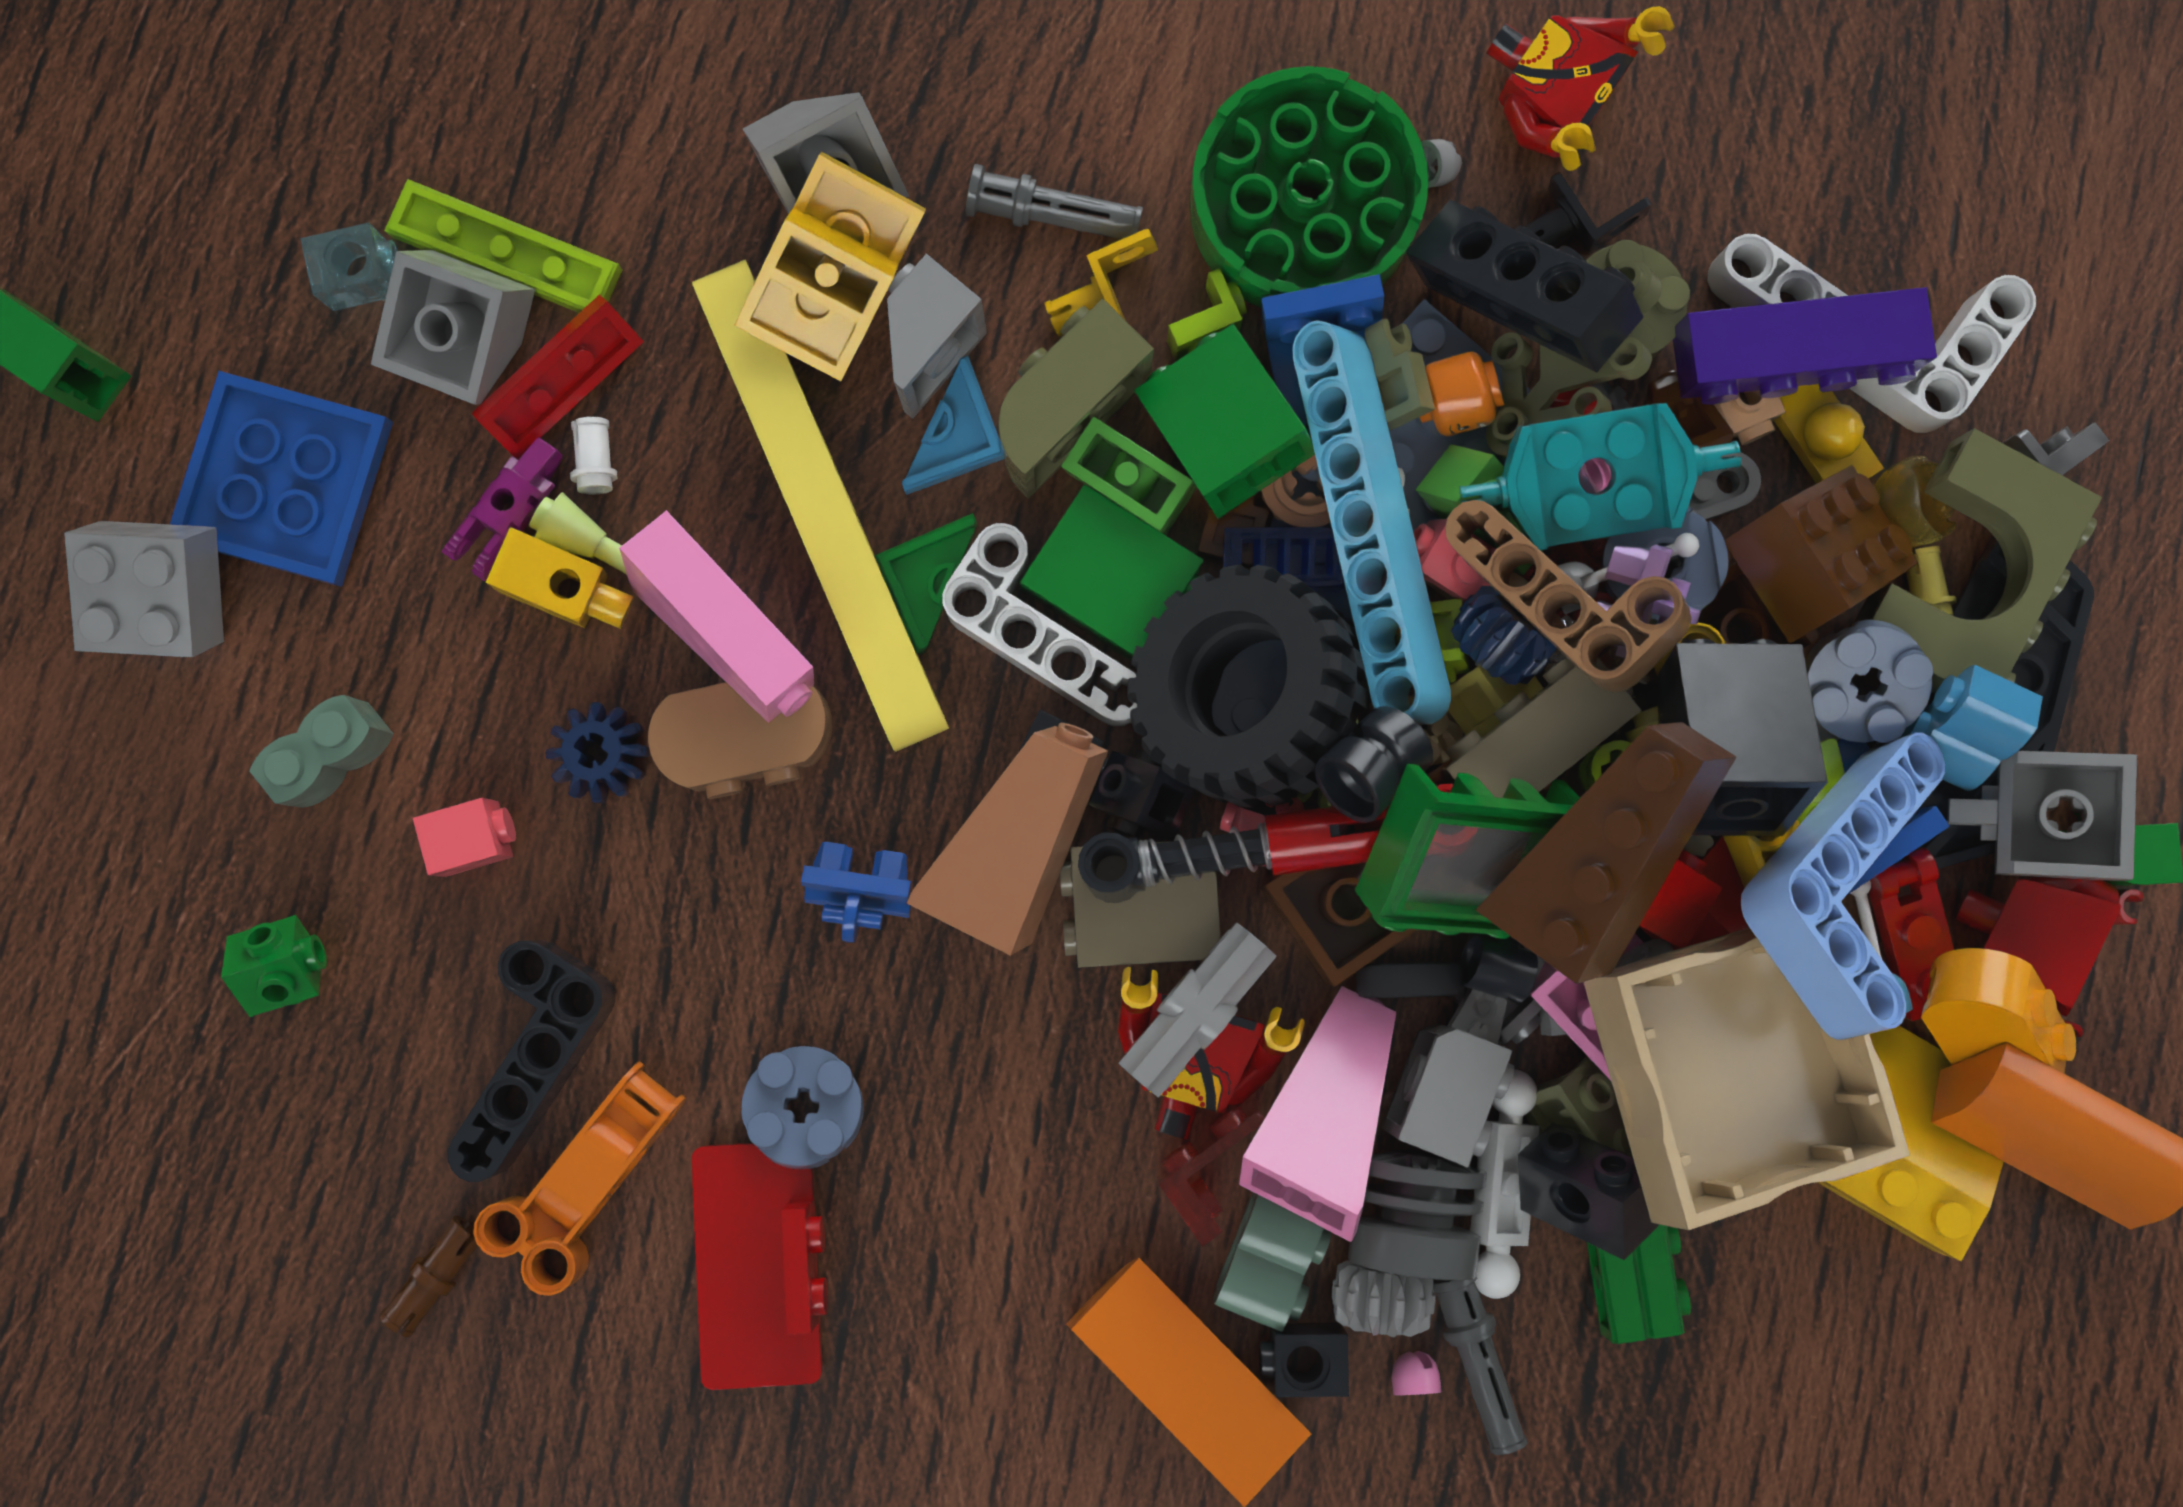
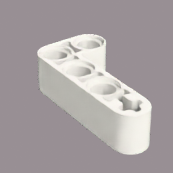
M995 523L986 527L978 535L943 591V606L950 622L964 634L1102 722L1111 726H1125L1131 723L1130 711L1137 708V704L1129 700L1133 703L1130 708L1120 705L1115 711L1107 708L1108 695L1096 686H1093L1090 697L1081 692L1091 684L1096 667L1105 670L1100 675V683L1115 691L1121 684L1128 687V679L1135 678L1136 674L1013 596V591L1024 576L1029 565L1027 542L1024 535L1012 525ZM998 542L1013 544L1019 551L1017 559L1007 567L991 565L986 560V554L993 544ZM967 590H977L986 596L987 603L985 608L973 617H965L955 610L957 597ZM1015 621L1030 623L1036 630L1034 641L1025 648L1010 647L1003 640L1004 631L1009 624ZM1064 652H1074L1083 658L1086 668L1079 678L1063 680L1055 675L1052 670L1054 659Z

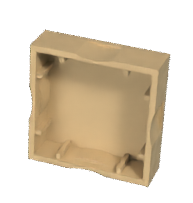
M1750 928L1614 968L1609 975L1584 982L1651 1223L1691 1230L1768 1204L1778 1196L1798 1186L1815 1182H1833L1910 1156L1888 1077L1873 1047L1870 1035L1867 1034L1845 1040H1836L1830 1037L1817 1023Z

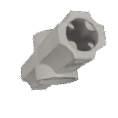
M1236 922L1214 945L1209 955L1195 971L1190 969L1157 1008L1156 1011L1159 1013L1121 1058L1118 1064L1159 1098L1169 1088L1179 1073L1185 1069L1186 1064L1200 1048L1205 1050L1223 1031L1238 1011L1236 1004L1277 956L1252 933Z

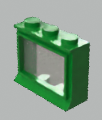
M1407 764L1355 892L1371 912L1373 919L1381 927L1391 931L1403 932L1407 929L1434 930L1446 935H1457L1459 932L1488 934L1500 939L1509 938V934L1477 912L1476 909L1580 797L1564 780H1553L1544 799L1528 782L1518 778H1511L1503 798L1494 797L1477 777L1468 773L1457 774L1451 788V793L1441 792L1419 765Z

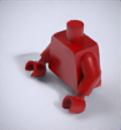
M2032 876L2028 880L2017 879L2005 904L1970 889L1958 912L1956 921L1990 935L1983 949L2008 953L2030 963L2045 989H2050L2054 993L2059 1013L2067 1017L2112 926L2136 924L2138 921L2136 918L2127 916L2123 908L2124 901L2143 902L2144 896L2137 889H2117L2113 884L2105 880ZM2063 1019L2065 1024L2072 1025L2075 1036L2081 1038L2083 1029L2080 1025Z

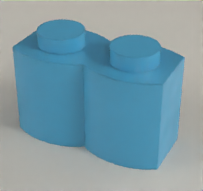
M1972 665L1957 677L1950 675L1942 682L1933 702L1923 710L1912 725L1905 728L1900 738L1913 733H1924L1930 736L1938 744L1943 754L1945 774L1942 780L1965 791H1971L1980 786L1993 773L2002 760L2013 756L2031 738L2038 728L2043 696L1977 665Z

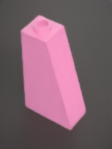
M667 510L619 548L631 590L768 723L781 712L785 717L792 715L809 700L813 693L810 688L814 685L813 666Z
M1341 986L1242 1160L1239 1185L1352 1242L1357 1233L1364 1204L1396 1011L1385 1007L1377 998L1360 997L1358 993Z

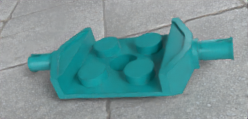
M1657 403L1518 426L1509 446L1502 476L1496 477V482L1459 486V494L1462 498L1479 495L1478 498L1461 500L1460 502L1478 500L1484 501L1493 507L1500 505V508H1507L1523 535L1539 550H1545L1548 546L1666 527L1670 529L1681 528L1698 476H1701L1702 472L1741 467V456L1721 458L1722 455L1740 453L1741 451L1737 441L1701 447L1699 449L1698 445L1692 444L1667 403ZM1600 458L1609 465L1611 480L1604 490L1598 493H1587L1579 483V471L1588 460Z

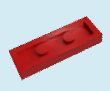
M599 294L471 414L510 454L518 459L538 437L541 438L644 341L608 301Z

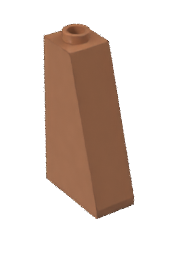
M1059 723L1058 727L1054 726L1034 732L912 890L907 904L1010 956L1032 944L1108 750L1091 743L1093 735L1088 731L1067 723Z

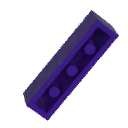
M1927 287L1687 313L1675 326L1676 336L1673 339L1680 398L1701 397L1702 404L1706 405L1735 400L1739 397V392L1760 390L1762 398L1782 397L1797 392L1798 386L1819 384L1821 392L1848 389L1857 385V380L1878 378V384L1882 386L1901 384L1914 380L1918 370L1937 358Z

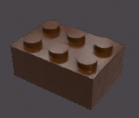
M1853 465L1780 503L1725 539L1727 549L1789 643L1794 642L1847 611L1918 564L1912 555L1913 548L1909 537L1902 528L1890 522L1878 504L1879 495L1875 486L1866 476L1858 474Z

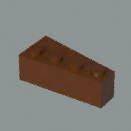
M1683 722L1648 725L1478 906L1476 911L1576 984L1611 974L1737 756Z

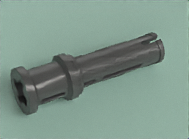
M975 163L967 194L965 215L975 217L978 212L1012 219L1013 225L1018 227L1029 225V221L1032 220L1076 231L1124 239L1138 232L1143 207H1135L1087 195L1037 186V179H1032V175L1023 174L1018 179L986 172L984 165ZM1034 202L1040 203V204L1049 205V206H1043V205L1034 204ZM1061 208L1068 209V210H1073V211H1078V212H1082V213H1087V214H1092V215H1096V216L1106 217V218H1109V219H1104V218H1099V217H1095V216H1090V215L1080 214V213H1076V212L1066 211V210H1062Z
M1475 1277L1472 1280L1461 1281L1433 1279V1290L1436 1293L1446 1323L1442 1333L1444 1339L1451 1346L1457 1347L1471 1388V1394L1475 1400L1489 1442L1490 1453L1505 1455L1524 1448L1528 1444V1440L1523 1433L1509 1386L1491 1337L1495 1333L1496 1321L1494 1315L1485 1310L1480 1292L1475 1284L1478 1278Z

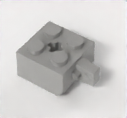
M2018 751L2010 758L1999 763L1997 786H1982V800L1948 799L1947 823L1950 825L1981 826L1980 840L1995 841L1994 875L2111 881L2133 880L2137 755ZM2059 800L2068 801L2069 810L2080 813L2081 821L2071 824L2068 827L2067 833L2058 831L2057 822L2047 820L2046 811H2052L2058 807Z
M1468 988L1447 1026L1436 1023L1417 1032L1381 1128L1398 1140L1465 1167H1469L1473 1155L1480 1157L1483 1154L1492 1132V1122L1486 1120L1494 1098L1502 1099L1505 1096L1514 1074V1065L1508 1063L1512 1050L1498 1045L1507 1000Z

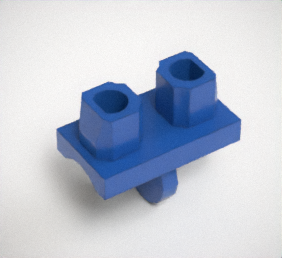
M822 842L813 866L804 865L801 886H805V903L823 905L822 921L842 924V941L848 943L856 942L859 927L881 930L883 914L909 918L911 905L907 904L912 890L911 881L908 880L906 854L886 850L876 852L872 875L851 872L854 857L853 848L845 844Z

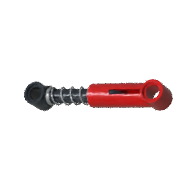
M1441 784L1437 787L1441 792L1451 793L1453 784ZM1334 806L1267 815L1265 816L1264 824L1259 823L1255 830L1239 832L1233 826L1227 834L1211 836L1206 830L1203 832L1202 837L1183 840L1178 834L1174 841L1157 844L1151 838L1148 841L1146 839L1139 841L1138 837L1126 838L1118 833L1104 832L1093 836L1084 844L1079 854L1078 868L1084 883L1096 898L1106 903H1120L1129 900L1137 892L1146 891V887L1155 886L1156 883H1160V879H1165L1169 884H1172L1176 877L1193 875L1195 879L1200 880L1203 873L1220 871L1224 876H1228L1231 869L1248 867L1252 872H1255L1258 865L1265 864L1267 869L1270 870L1272 868L1274 876L1366 863L1389 807L1375 821L1368 823L1354 821L1340 813ZM1463 826L1459 831L1453 833H1443L1436 830L1426 854L1433 853L1437 856H1452L1461 853L1470 845L1477 827ZM1118 855L1127 860V869L1124 875L1112 882L1098 879L1096 877V868L1099 862L1107 856Z

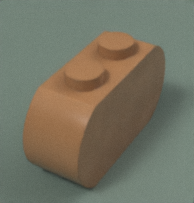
M727 682L668 695L658 705L651 718L648 730L649 750L658 769L676 784L698 792L706 790L707 799L730 796L743 791L741 782L764 777L765 786H771L800 779L798 769L815 765L828 748L833 728L831 711L824 696L816 687L812 686L810 688L813 692L811 697L799 710L788 717H785L781 712L768 723Z

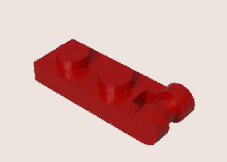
M1923 847L1914 850L1905 856L1903 861L1893 864L1872 878L1869 891L1889 969L1892 974L1904 980L1909 990L1913 1009L1907 1012L1905 1017L1911 1021L1921 1019L1923 1006L1927 1001L1931 981L1929 977L1934 960L1940 955L1954 950L1936 882L1939 878L1938 867L1932 854ZM1909 884L1911 894L1898 898L1899 887Z

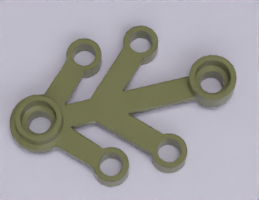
M1625 261L1616 265L1614 268L1625 274L1631 282L1633 281L1635 287L1633 295L1642 314L1649 311L1657 303L1661 295L1662 285L1660 279L1645 263L1640 261ZM1510 332L1500 336L1492 347L1491 356L1493 361L1502 368V396L1505 405L1496 412L1495 420L1487 426L1486 440L1488 446L1498 456L1506 459L1516 429L1512 433L1510 432L1516 425L1518 427L1584 416L1585 408L1594 401H1597L1596 407L1586 415L1612 411L1610 400L1599 389L1586 386L1621 377L1626 380H1634L1643 376L1651 365L1652 356L1650 351L1638 339L1627 337L1596 373L1540 345V380L1527 395L1526 367L1532 359V347L1517 333ZM1518 347L1516 353L1511 358L1506 359L1508 353L1513 348ZM1637 352L1635 359L1631 363L1623 365L1625 358L1629 354ZM1582 388L1572 396L1569 405L1548 409L1560 393Z

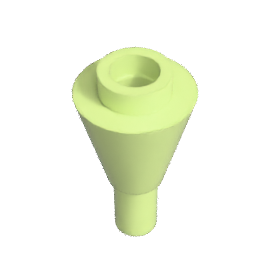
M563 492L558 495L555 501L547 496L541 501L529 524L530 528L537 531L535 538L569 553L591 559L596 557L627 575L619 549L622 545L606 537L607 533Z

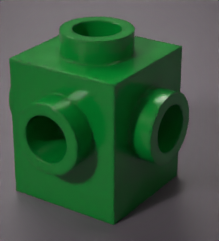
M297 915L271 923H261L249 930L227 936L221 979L249 1017L287 1005H295L304 1000L319 996L321 969H325L327 966L325 948L317 935H309Z

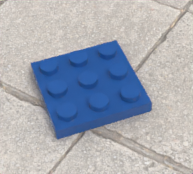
M218 371L170 524L216 527L218 553L342 587L393 422L385 416Z

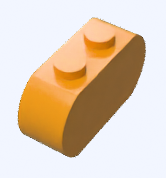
M1981 948L1952 950L1934 960L1929 977L1931 981L1927 1001L1923 1006L1921 1018L1951 1065L2007 1042L2058 1071L2065 1073L2066 1061H2072L2076 1054L2075 1032L2071 1024H2065L2057 1010L2054 993L2050 989H2045L2030 963L2008 953Z

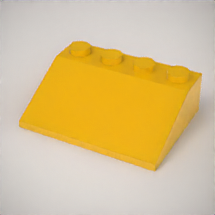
M1900 1025L1893 1029L1871 1033L1869 1035L1873 1047L1888 1077L1910 1156L1833 1182L1824 1181L1817 1183L1928 1249L1962 1261L1991 1208L2004 1161L1931 1123L1939 1072L1951 1066L1941 1049Z

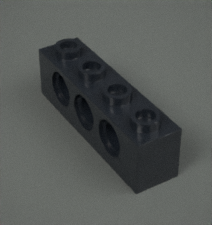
M1450 199L1406 252L1427 288L1596 373L1644 318L1633 295L1635 287L1631 280L1621 271L1609 266L1604 270L1587 263L1572 248L1568 246H1561L1559 249L1542 242L1534 232L1524 226L1518 225L1513 229L1500 223L1491 212L1480 206H1475L1472 210Z

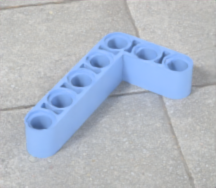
M1913 733L1864 752L1746 885L1741 894L1742 914L1749 928L1820 1027L1836 1040H1845L1896 1028L1902 1024L1906 1015V1000L1901 986L1841 901L1941 782L1945 774V762L1938 744L1924 733Z

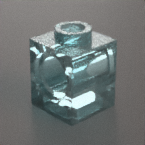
M369 222L300 238L312 294L332 311L386 299L395 255L398 249L392 239L387 240ZM366 256V263L363 269L355 275L348 276L347 272L350 264L355 259Z

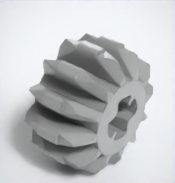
M1347 1260L1337 1265L1336 1279L1333 1280L1332 1299L1335 1320L1354 1331L1369 1332L1373 1336L1381 1334L1393 1338L1396 1335L1412 1337L1430 1329L1431 1315L1435 1311L1436 1295L1433 1294V1279L1386 1273L1365 1268Z

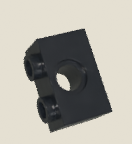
M1554 1122L1518 1153L1520 1209L1623 1260L1659 1226V1224L1651 1223L1632 1157Z

